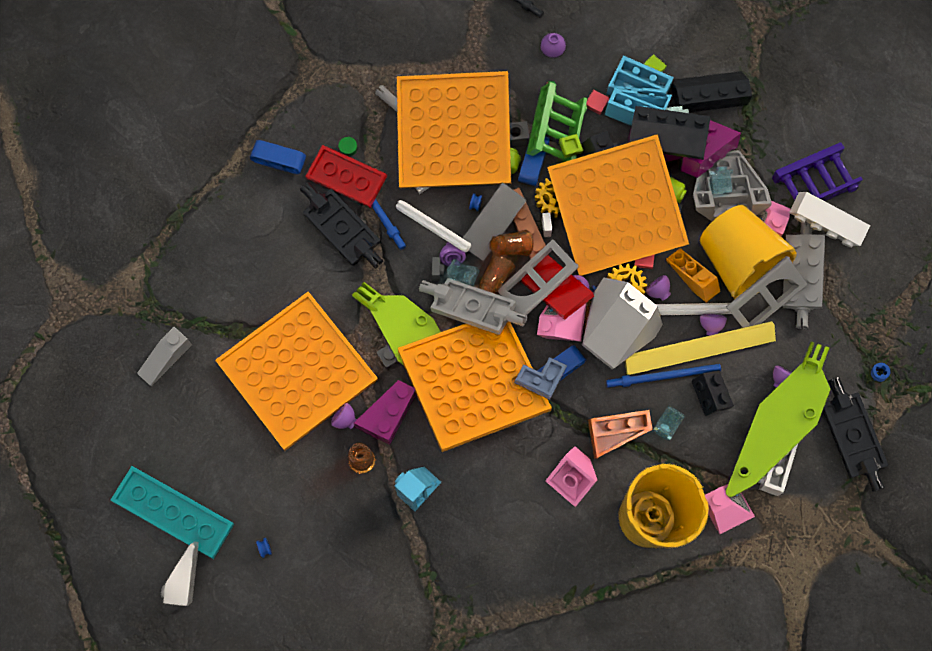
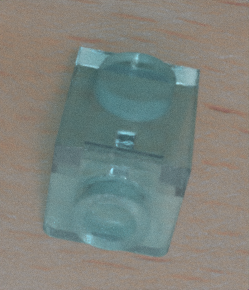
M727 166L716 167V171H710L712 194L732 192L731 173H733V169L727 170Z
M453 259L446 275L452 280L474 286L480 270L477 267L464 265L457 259Z
M668 406L652 431L670 441L685 415Z

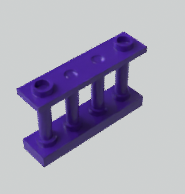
M841 142L780 168L772 176L775 184L778 182L785 183L794 201L799 192L791 178L797 174L802 177L810 193L823 201L847 191L851 193L857 190L863 180L862 177L852 180L840 159V154L844 150ZM829 160L834 162L845 184L838 187L835 186L824 166V162ZM814 167L819 171L829 191L822 194L818 192L808 174V169Z

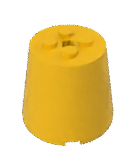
M744 205L730 208L717 216L700 237L702 247L734 299L784 257L788 256L793 263L797 255L793 246Z
M659 464L643 470L632 481L619 509V524L624 535L632 543L645 548L679 547L695 539L703 530L708 517V500L705 498L701 483L689 471L676 465Z

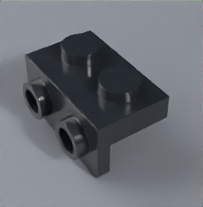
M720 370L703 373L692 380L705 416L734 406Z

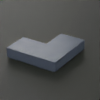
M549 357L540 373L523 364L514 383L550 400L567 365Z

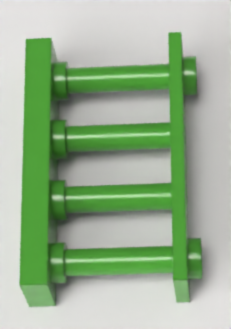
M549 82L541 87L526 154L534 156L544 151L563 159V163L576 159L577 156L573 155L565 158L561 150L545 144V135L547 134L558 140L575 134L579 138L583 117L587 110V98L584 97L574 103L557 95L555 92L556 84ZM553 101L572 109V118L570 119L552 111ZM549 118L570 126L568 135L549 128Z

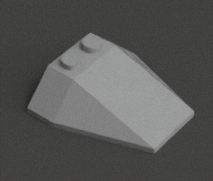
M739 150L728 152L726 157L720 158L714 163L713 167L696 179L693 193L695 209L710 221H714L717 216L738 205H744L755 215H758L772 204L767 187Z
M604 277L593 292L594 297L590 306L582 346L611 369H614L652 341L663 323L658 306L630 283Z

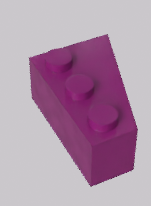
M710 120L704 160L683 157L681 171L698 178L713 167L716 161L720 158L723 159L728 152L738 147L741 133Z
M398 380L354 422L355 428L390 445L416 396L414 387Z

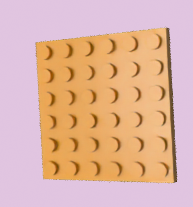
M508 71L397 76L399 188L495 185L502 182L504 184H511Z
M658 134L547 167L574 261L579 267L577 268L578 275H586L689 244Z
M309 292L298 298L215 360L284 451L336 413L343 404L349 403L378 381L377 376Z
M509 321L500 335L469 324H463L398 348L400 358L442 452L547 413L552 409L547 398L514 383L523 364L530 368L532 366Z

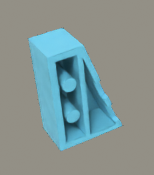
M623 56L608 85L606 95H612L614 89L638 91V94L648 95L649 93H655L656 96L666 97L674 77Z
M614 89L608 101L605 115L632 126L635 106L666 110L672 95L666 94L665 97L656 96L655 93L647 95L638 94V91Z
M425 467L409 470L406 474L401 473L395 480L397 483L395 489L397 496L416 511L440 485L441 481Z

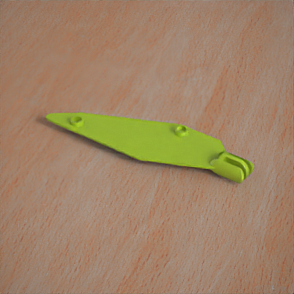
M365 282L361 284L362 287H358L357 292L352 294L356 300L371 311L397 361L402 365L403 362L398 353L399 347L441 333L435 320L404 295H381Z
M810 342L803 363L759 404L726 489L727 496L734 497L757 484L817 426L830 392L829 384L822 370L830 349L829 347L825 346L821 359L818 361L822 345L817 344L813 357L810 358L814 347V342ZM742 470H747L748 473H747V474H741V471H742Z

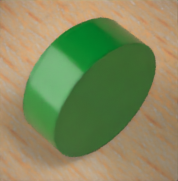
M351 137L341 139L339 142L340 153L346 156L354 155L357 151L355 139Z

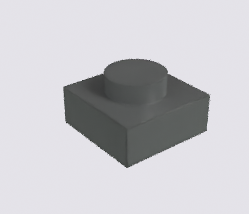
M432 257V281H440V275H444V264H440V257Z
M389 345L376 352L386 369L398 363Z

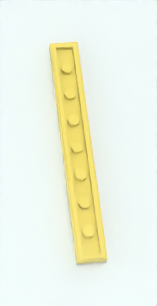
M771 321L637 352L625 360L627 375L774 342L776 341L775 325Z

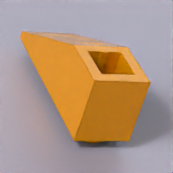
M681 248L666 258V261L688 287L703 301L708 302L721 292L718 278Z

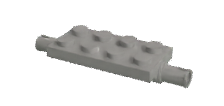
M801 222L800 235H786V241L797 252L793 264L807 283L803 289L783 305V308L794 309L797 312V329H801L802 322L803 329H808V313L813 309H822L825 235H812L811 224L808 222L807 226L806 222ZM784 279L783 294L796 283L792 280Z
M447 278L444 284L438 285L423 280V284L419 286L420 292L434 296V302L430 307L432 312L498 335L501 334L508 321L522 327L527 321L526 314L513 311L516 307L515 300Z

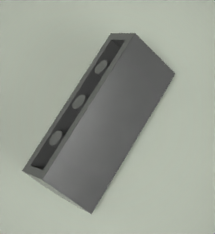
M502 182L462 237L471 244L468 253L484 261L527 200Z

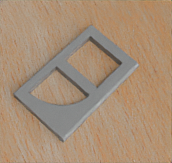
M552 239L497 291L501 296L516 301L514 311L527 315L579 267ZM553 250L566 266L546 283L533 268ZM526 274L541 288L536 293L528 296H516L508 292Z
M786 256L726 307L742 328L758 325L803 289L807 283L790 258ZM779 279H789L796 283L777 300L774 299L766 288L769 283ZM759 292L769 306L751 322H748L739 311V308Z

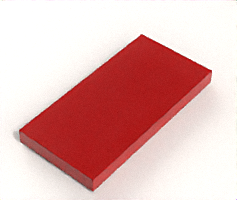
M322 145L305 177L371 208L387 178V174Z
M547 255L533 269L547 283L563 267ZM528 274L520 280L533 293L541 289ZM570 275L543 302L565 320L591 300L594 294L573 275Z

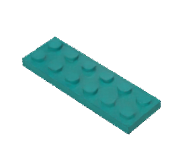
M131 466L111 498L112 502L188 545L193 542H199L198 551L212 559L215 558L234 526L233 522Z

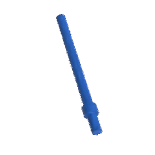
M375 199L372 208L387 229L388 236L394 240L400 250L404 249L406 245L399 235L400 232L396 226L392 225Z
M713 364L631 377L624 375L621 378L606 380L607 388L616 386L629 387L631 384L721 371V365Z

